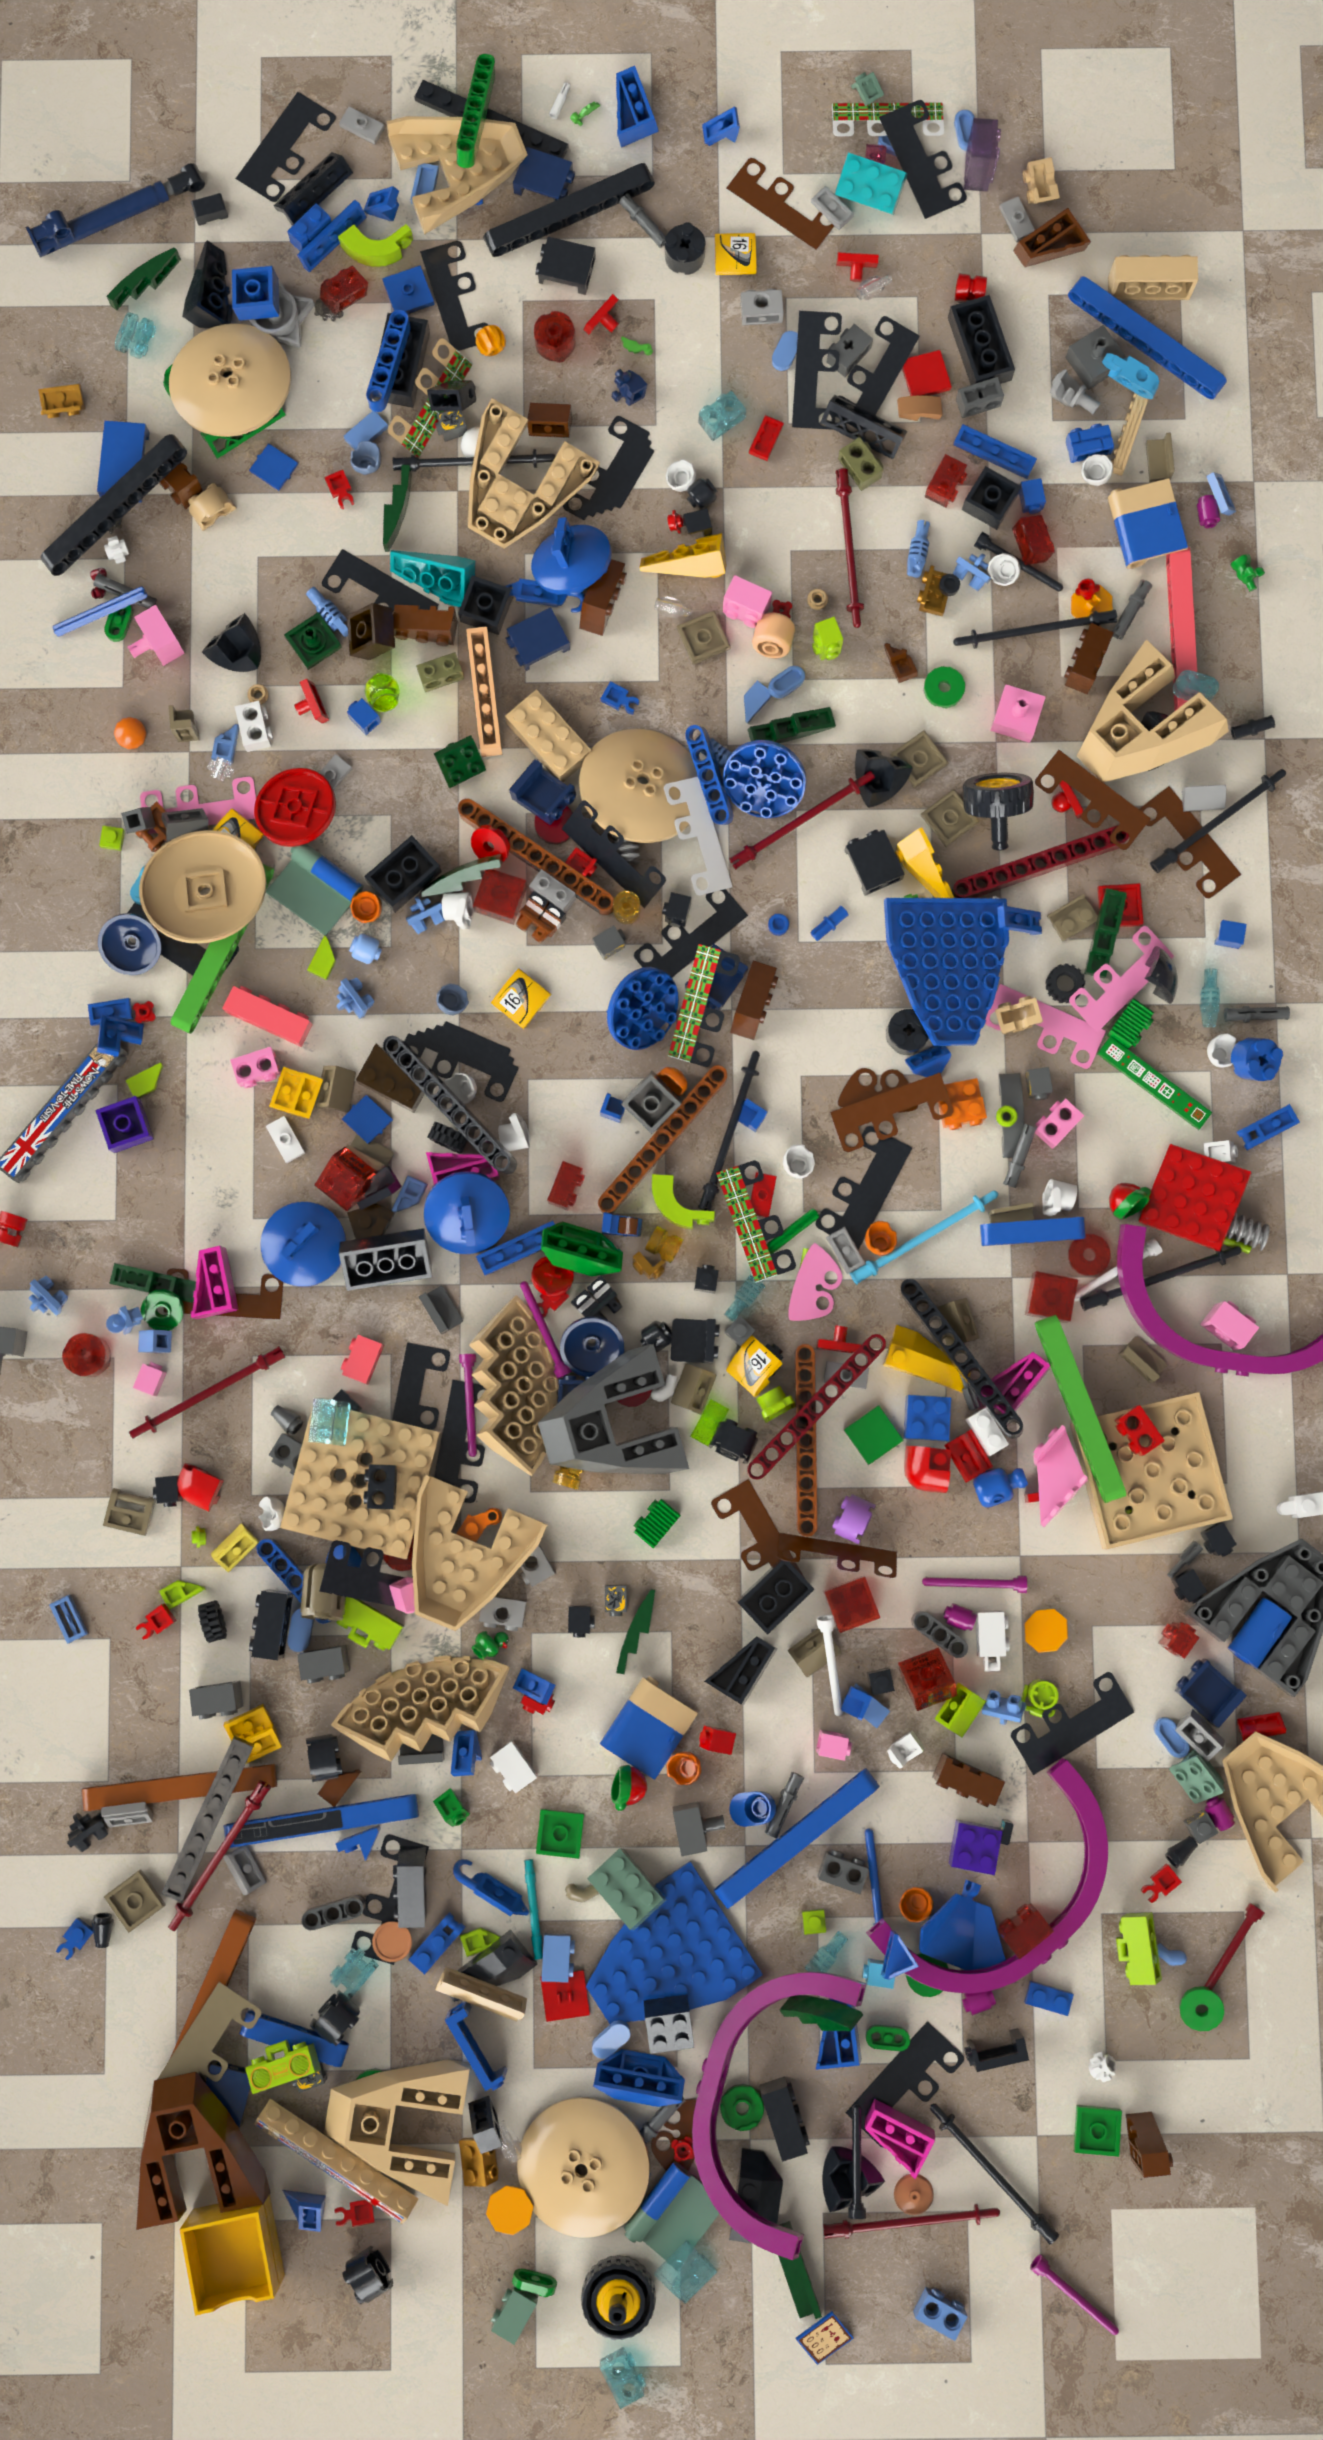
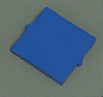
M268 443L263 452L257 455V460L249 471L279 491L287 479L291 478L290 475L298 466V462Z
M367 1095L356 1105H352V1109L342 1118L368 1145L379 1134H383V1130L393 1121Z

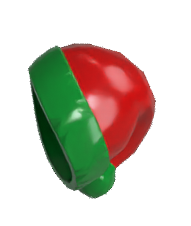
M1131 1183L1117 1184L1109 1195L1110 1210L1115 1217L1121 1220L1135 1215L1148 1204L1151 1190L1147 1187L1140 1188Z
M630 1765L620 1766L612 1783L611 1800L618 1811L624 1810L629 1805L636 1804L647 1793L645 1776L637 1768Z

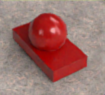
M1062 780L1059 784L1062 792L1056 793L1051 799L1052 808L1057 812H1065L1071 807L1078 819L1084 810L1071 786Z

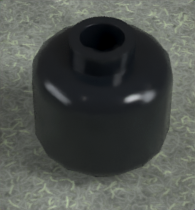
M699 478L687 489L689 494L687 500L693 508L698 506L700 509H705L717 499L716 493L718 491L708 478L706 480Z
M654 1321L641 1331L642 1339L640 1342L642 1346L654 1344L657 1353L671 1343L673 1333L665 1322Z

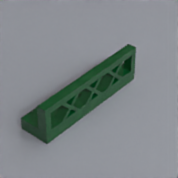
M790 2221L780 2224V2226L793 2230ZM801 2251L799 2257L794 2260L778 2255L799 2318L801 2319L814 2314L815 2319L821 2318L820 2306Z

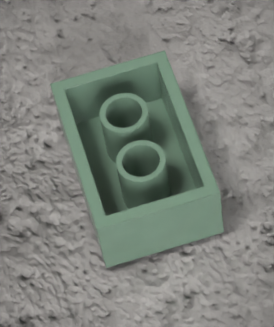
M619 1848L587 1878L630 1930H635L667 1900L622 1848Z

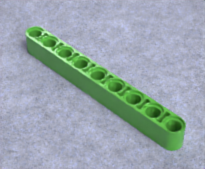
M263 864L267 889L273 877L274 868ZM248 924L227 938L210 942L172 1016L170 1023L172 1026L189 1034L194 1031Z
M1053 1315L1036 1321V1331L1104 1503L1125 1497V1487L1058 1317Z

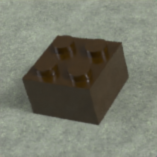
M371 603L347 616L350 656L371 660L395 648L394 618L391 607Z

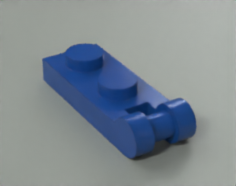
M1009 906L997 907L999 928L1030 933V935L1042 934V927L1039 924L1041 912Z
M1289 1104L1237 1131V1134L1245 1142V1149L1249 1150L1299 1124L1300 1121ZM1253 1130L1255 1131L1258 1137L1254 1140L1249 1134V1132Z
M450 1912L408 1959L424 1975L466 1927L461 1922L458 1923L453 1919L454 1915ZM447 1925L453 1930L451 1934L444 1930Z

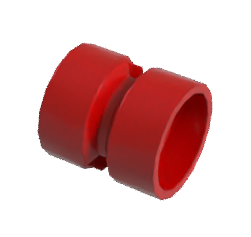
M959 273L954 301L967 302V300L985 296L987 277L976 275L974 278H971L970 274Z
M1 1211L0 1242L18 1248L22 1238L20 1232L24 1231L28 1219Z

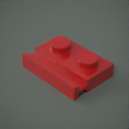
M972 1429L944 1445L946 1449L951 1450V1458L965 1482H969L993 1467Z

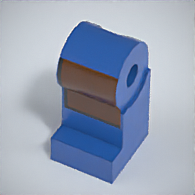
M604 1213L602 1234L641 1237L643 1219Z

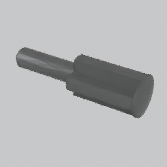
M960 1375L964 1386L962 1392L968 1409L975 1410L981 1407L978 1397Z
M1193 1540L1179 1556L1181 1560L1169 1571L1167 1576L1173 1578L1185 1564L1189 1566L1203 1550L1202 1546Z

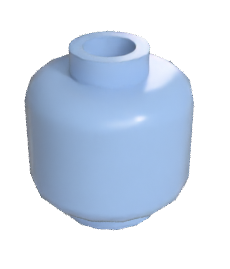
M362 933L358 937H354L349 951L352 952V958L370 964L374 959L378 960L382 949L379 948V940Z

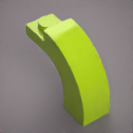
M407 224L383 240H372L365 237L355 225H352L338 236L341 248L349 257L358 263L372 267L387 266L401 260V249L407 248L413 241L412 231Z
M652 1174L654 1202L659 1212L669 1222L678 1227L691 1230L693 1221H697V1225H710V1222H714L715 1211L689 1210L682 1207L676 1201L673 1194L674 1175Z

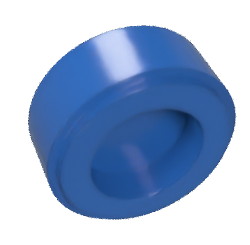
M774 914L771 916L768 922V929L773 935L781 936L788 931L789 920L785 915Z

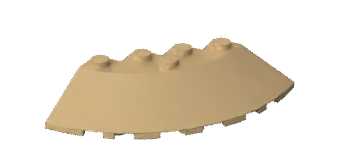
M515 1295L469 1344L484 1359L471 1375L486 1389L474 1406L489 1419L477 1436L491 1450L532 1476L546 1455L538 1422L557 1405L559 1383L554 1373L553 1358L533 1318V1314L525 1303Z
M471 1656L434 1657V1661L420 1664L418 1661L406 1664L404 1669L393 1673H386L376 1679V1683L367 1689L361 1690L359 1696L341 1710L331 1726L372 1753L392 1762L402 1744L421 1752L432 1734L451 1742L462 1724L481 1732L493 1712L510 1668L493 1660L474 1659Z

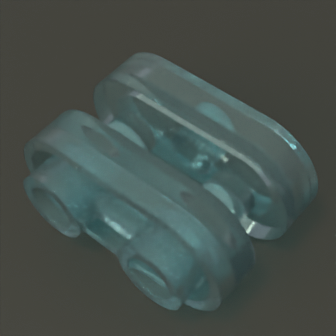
M128 312L117 334L115 350L126 353L129 348L132 357L140 359L142 356H145L148 351V342L150 338L154 337L156 332L153 320L144 317L139 322L137 314Z
M1191 670L1181 672L1173 684V693L1178 698L1190 700L1200 692L1211 702L1219 690V683L1214 677Z
M352 1948L344 1958L346 1963L342 1967L338 1965L329 1975L332 1977L330 1983L336 1988L340 1983L347 1988L343 1994L349 1999L354 1996L379 1966L373 1959L368 1964L362 1960L366 1953L361 1948L357 1950ZM356 1966L361 1972L352 1981L347 1975Z

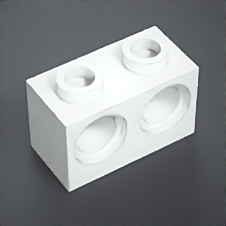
M259 701L234 706L243 746L246 751L250 752L271 747L270 739H273L270 726H266L265 720L269 719L266 707H262ZM252 713H257V714H258L255 719H253V720L248 719V716H249L250 714H252ZM255 733H262L259 739L252 738Z

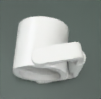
M444 893L442 912L446 921L454 920L461 929L470 928L474 914L471 893Z
M513 1113L509 1117L511 1123L499 1125L498 1127L500 1143L508 1151L529 1148L530 1134L526 1122L522 1116Z
M1050 1179L1042 1194L1043 1214L1051 1217L1061 1210L1070 1212L1076 1201L1077 1186Z

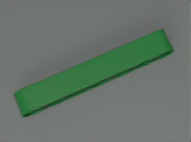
M490 54L479 55L474 68L456 143L457 164L462 168L474 166L495 81V58Z

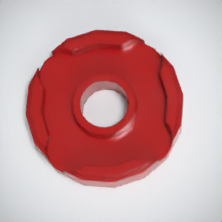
M482 825L471 836V847L479 859L497 854H502L503 862L508 858L510 843L505 834L498 828L494 829L491 825ZM488 842L493 844L494 849L488 845Z

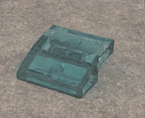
M686 2240L654 2272V2275L677 2298L686 2304L718 2271L703 2254L700 2255Z

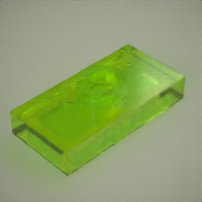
M710 1399L690 1437L709 1447L719 1422H723L729 1409Z

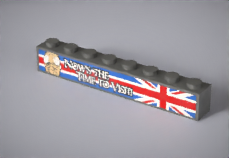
M97 1042L0 1157V1170L17 1183L25 1181L31 1174L30 1170L32 1167L38 1165L45 1156L43 1154L57 1144L59 1135L71 1127V1121L75 1116H79L84 1112L86 1103L98 1095L102 1084H106L111 1080L113 1071L126 1062L128 1053L120 1047L118 1057L98 1053Z

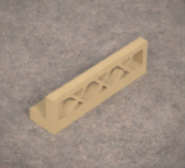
M445 1967L435 1988L436 1991L516 2022L518 2019L522 2020L525 2014L527 1998L448 1967Z

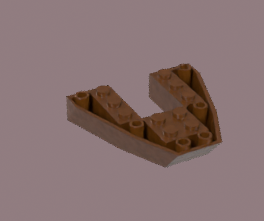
M197 2072L154 2080L143 2134L136 2230L178 2222L186 2212L187 2208L173 2157L175 2153L204 2148L220 2213L263 2205L271 2193L266 2172L228 2110Z

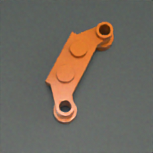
M490 1508L486 1512L475 1516L468 1514L456 1534L477 1542L488 1525H497L501 1522L502 1512L498 1508ZM492 1512L496 1513L497 1515L494 1521H492L489 1518V1515Z

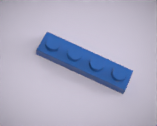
M354 200L297 254L304 269L309 273L340 244L338 238L340 234L352 225L358 227L367 218L359 202Z
M964 424L953 444L1025 479H1028L1037 458Z
M554 1221L548 1222L477 1255L476 1258L484 1275L487 1276L541 1251L542 1231L544 1228L554 1225Z

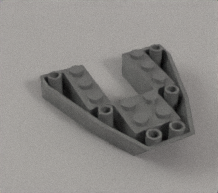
M654 1344L627 1350L575 1387L538 1422L550 1465L596 1473L667 1474L689 1469L678 1427H669L616 1444L604 1405L665 1386Z
M1299 1539L1258 1559L1201 1598L1184 1613L1185 1616L1220 1642L1226 1641L1261 1593L1291 1615L1292 1619L1258 1669H1254L1292 1697L1297 1695L1308 1680L1323 1633V1554L1303 1539Z

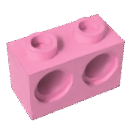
M271 1047L230 1060L237 1083L241 1087L244 1086V1088L254 1087L257 1085L256 1082L265 1080V1082L275 1080L277 1075L281 1074L275 1052ZM265 1061H271L272 1063L271 1068L268 1070H262V1064ZM247 1067L251 1068V1074L243 1077L242 1070Z
M1066 1098L1062 1103L1057 1101L1049 1109L1052 1113L1047 1118L1043 1116L1035 1124L1038 1127L1035 1134L1051 1149L1084 1117ZM1060 1110H1066L1069 1113L1068 1120L1060 1117ZM1047 1125L1054 1127V1135H1049L1046 1132L1045 1127Z
M820 1729L816 1752L819 1756L845 1761L846 1755L850 1756L852 1743H850L846 1734Z

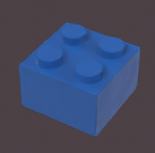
M273 266L232 270V308L239 321L279 317V278Z
M907 1395L905 1398L903 1439L949 1441L951 1397Z

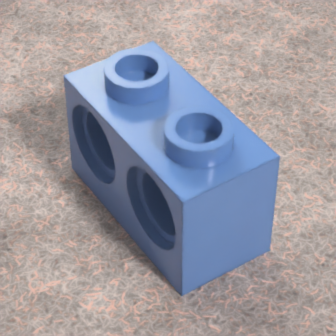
M925 2287L913 2310L915 2319L956 2341L968 2317L964 2309L965 2306L955 2299L950 2301L944 2298L945 2295L938 2289L933 2288L930 2290ZM934 2302L937 2306L934 2310H927V2304ZM951 2313L956 2314L957 2317L954 2321L946 2320L947 2315Z

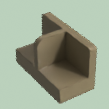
M169 705L170 730L177 741H198L199 732L195 727L193 711H176L173 705Z

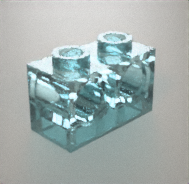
M731 390L727 394H721L712 405L704 406L699 412L698 423L710 439L714 441L746 419V408ZM732 407L734 409L732 411H727L724 408ZM710 418H715V419H717L718 421L712 423V422H709L708 420H709Z
M624 2347L600 2359L599 2367L620 2409L644 2397V2387H646L642 2374H637L634 2368L636 2363L631 2352L627 2353ZM620 2362L625 2367L622 2370H616L613 2365ZM631 2383L635 2388L632 2391H627L623 2386Z

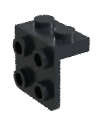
M674 1319L672 1322L671 1360L713 1364V1360L718 1359V1346H714L715 1337H719L720 1324H716V1319Z

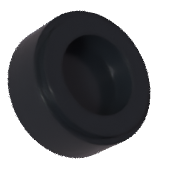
M946 574L941 578L939 590L943 595L953 596L959 591L960 580L956 575Z

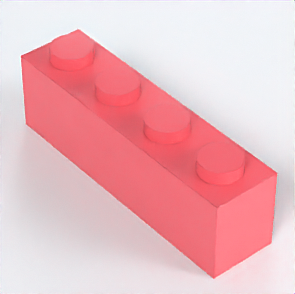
M233 986L222 1008L226 1013L295 1045L303 1046L312 1027V1023L308 1020L309 1017L300 1012H297V1014L289 1012V1007L281 1003L276 1006L270 1003L271 999L263 995H259V997L251 994L252 991L244 986H240V988Z

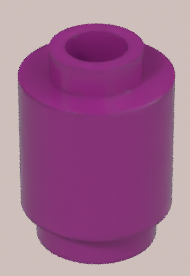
M1214 495L1202 496L1198 499V504L1196 505L1199 523L1205 528L1215 527L1220 521L1217 501Z
M952 1603L950 1607L947 1606L945 1608L943 1618L946 1619L945 1624L964 1631L966 1629L971 1631L977 1614L972 1613L973 1611Z
M1215 1796L1206 1801L1207 1805L1204 1809L1219 1831L1227 1830L1235 1824L1233 1820L1234 1815L1224 1798Z
M992 1990L980 1993H965V1999H962L965 2012H970L972 2016L992 2009L991 2006L996 2005Z

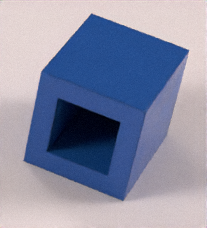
M1042 479L1022 481L1019 491L1022 512L1036 514L1043 510L1046 503Z
M363 698L359 701H354L348 708L347 714L349 719L365 735H368L381 723L379 715Z

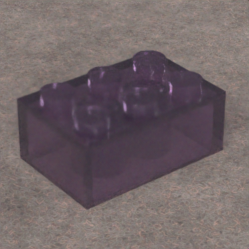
M973 118L965 156L964 190L988 191L989 183H993L994 172L996 173L997 161H999L1000 148H998V142H1000L1001 129L998 128V120Z

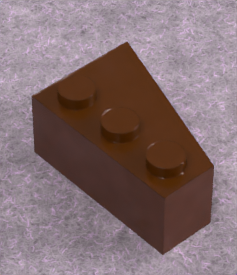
M944 1753L941 1754L932 1776L937 1781L936 1785L947 1790L949 1787L957 1790L956 1794L967 1799L969 1796L977 1799L976 1802L985 1807H988L989 1804L996 1806L1005 1784L1004 1780Z

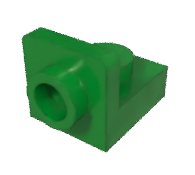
M451 1788L433 1801L444 1821L452 1827L462 1824L466 1817L470 1815Z

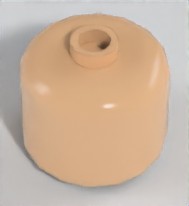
M765 613L762 619L756 623L752 639L753 648L759 654L768 658L776 659L788 655L795 633L794 623L783 614Z

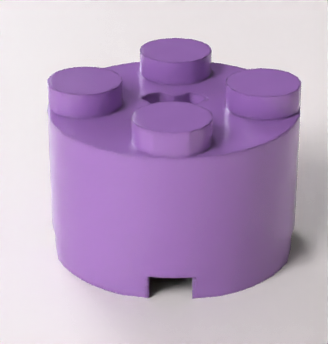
M853 1494L851 1497L846 1496L841 1506L844 1509L841 1517H836L832 1526L835 1529V1534L859 1545L860 1540L857 1537L858 1535L863 1537L872 1517V1512L869 1510L870 1508L875 1509L876 1505Z

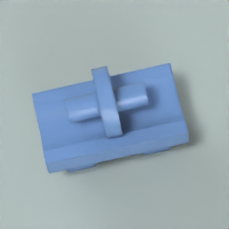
M982 553L979 557L971 554L969 560L974 562V565L960 556L956 561L957 566L953 574L960 580L964 579L968 571L975 576L969 583V586L977 591L991 580L990 576L978 569L981 567L987 570L988 564L983 561L986 555Z
M418 896L414 898L416 904L410 906L412 912L418 909L420 911L406 918L409 926L412 925L417 934L427 930L423 919L431 916L435 925L445 921L440 902L424 909V906L431 902L429 898L420 901Z
M345 978L341 981V986L338 988L340 994L337 995L340 1002L336 1007L338 1010L346 1009L348 1013L354 1011L357 1017L361 1019L365 1016L367 1010L373 1006L374 1000L369 994L360 998L357 992L361 991L363 986L358 978L349 981Z
M48 1276L38 1281L32 1280L30 1282V1291L33 1294L28 1298L33 1303L30 1309L33 1312L40 1309L45 1313L49 1308L58 1316L61 1313L62 1306L67 1302L68 1296L61 1290L52 1296L48 1291L54 1286V1283Z
M126 1306L119 1308L117 1314L108 1317L106 1321L107 1329L112 1333H119L122 1330L124 1335L130 1333L133 1326L141 1324L143 1319L139 1307L127 1310Z
M990 1690L982 1708V1714L1000 1718V1724L1006 1725L1007 1720L1021 1723L1023 1713L1026 1710V1702H1022L1020 1696L1011 1695L1009 1698H1003L999 1691Z

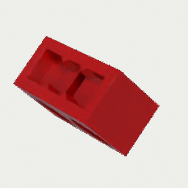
M1140 1405L1134 1406L1115 1419L1117 1431L1121 1436L1127 1437L1130 1442L1128 1446L1135 1455L1138 1453L1139 1456H1144L1165 1441ZM1130 1416L1136 1420V1427L1133 1429L1127 1425V1419ZM1142 1435H1146L1149 1439V1444L1146 1447L1140 1444L1139 1439Z

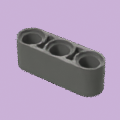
M918 1611L913 1614L911 1618L913 1627L949 1655L955 1658H962L967 1654V1643L933 1616L924 1611ZM921 1615L927 1617L928 1622L925 1627L917 1625V1618ZM942 1628L945 1632V1637L940 1641L936 1640L934 1633L937 1629ZM955 1642L962 1644V1651L958 1654H954L952 1651V1645Z
M360 1895L339 1899L310 1908L303 1914L301 1922L303 1927L310 1931L359 1917L366 1910L367 1903L365 1898ZM351 1901H357L360 1904L361 1909L359 1912L351 1909ZM331 1907L338 1909V1918L330 1916L329 1909ZM310 1913L318 1917L317 1924L309 1922L308 1915Z

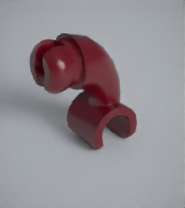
M98 568L90 572L92 580H95L98 573L107 577V572L104 568ZM99 587L91 590V595L94 599H101L106 594V590Z

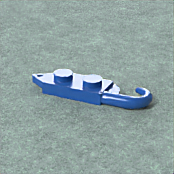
M519 578V581L505 586L512 588V595L516 597V601L551 607L563 605L567 596L577 597L580 599V605L577 608H572V613L581 611L582 602L585 597L583 592L556 595L542 589L536 581Z
M467 1859L458 1860L454 1864L453 1874L455 1878L473 1890L474 1894L510 1917L512 1914L525 1916L529 1914V1910L521 1899L522 1895L486 1872L477 1873L472 1879L464 1875L460 1867L462 1865H472V1862Z

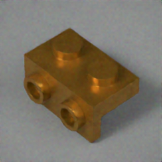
M80 384L38 389L42 406L41 415H47L48 419L60 417L59 413L67 412L68 416L79 415L80 410H85Z
M931 565L929 572H924L922 583L925 584L924 591H919L917 603H921L919 611L943 617L948 596L940 592L939 582L947 573L935 571V566Z
M639 1251L633 1256V1268L640 1275L644 1273L649 1280L653 1277L657 1279L665 1272L666 1262L663 1259L653 1267Z
M474 2138L460 2139L459 2147L464 2186L486 2187L498 2180L496 2149L481 2154Z

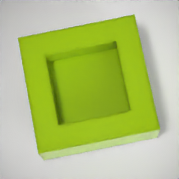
M102 826L99 846L105 849L121 851L125 830L123 828Z
M824 1909L802 1911L804 1935L826 1933Z

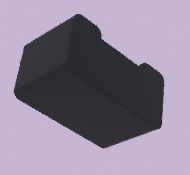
M221 193L191 201L198 226L213 220L228 218Z

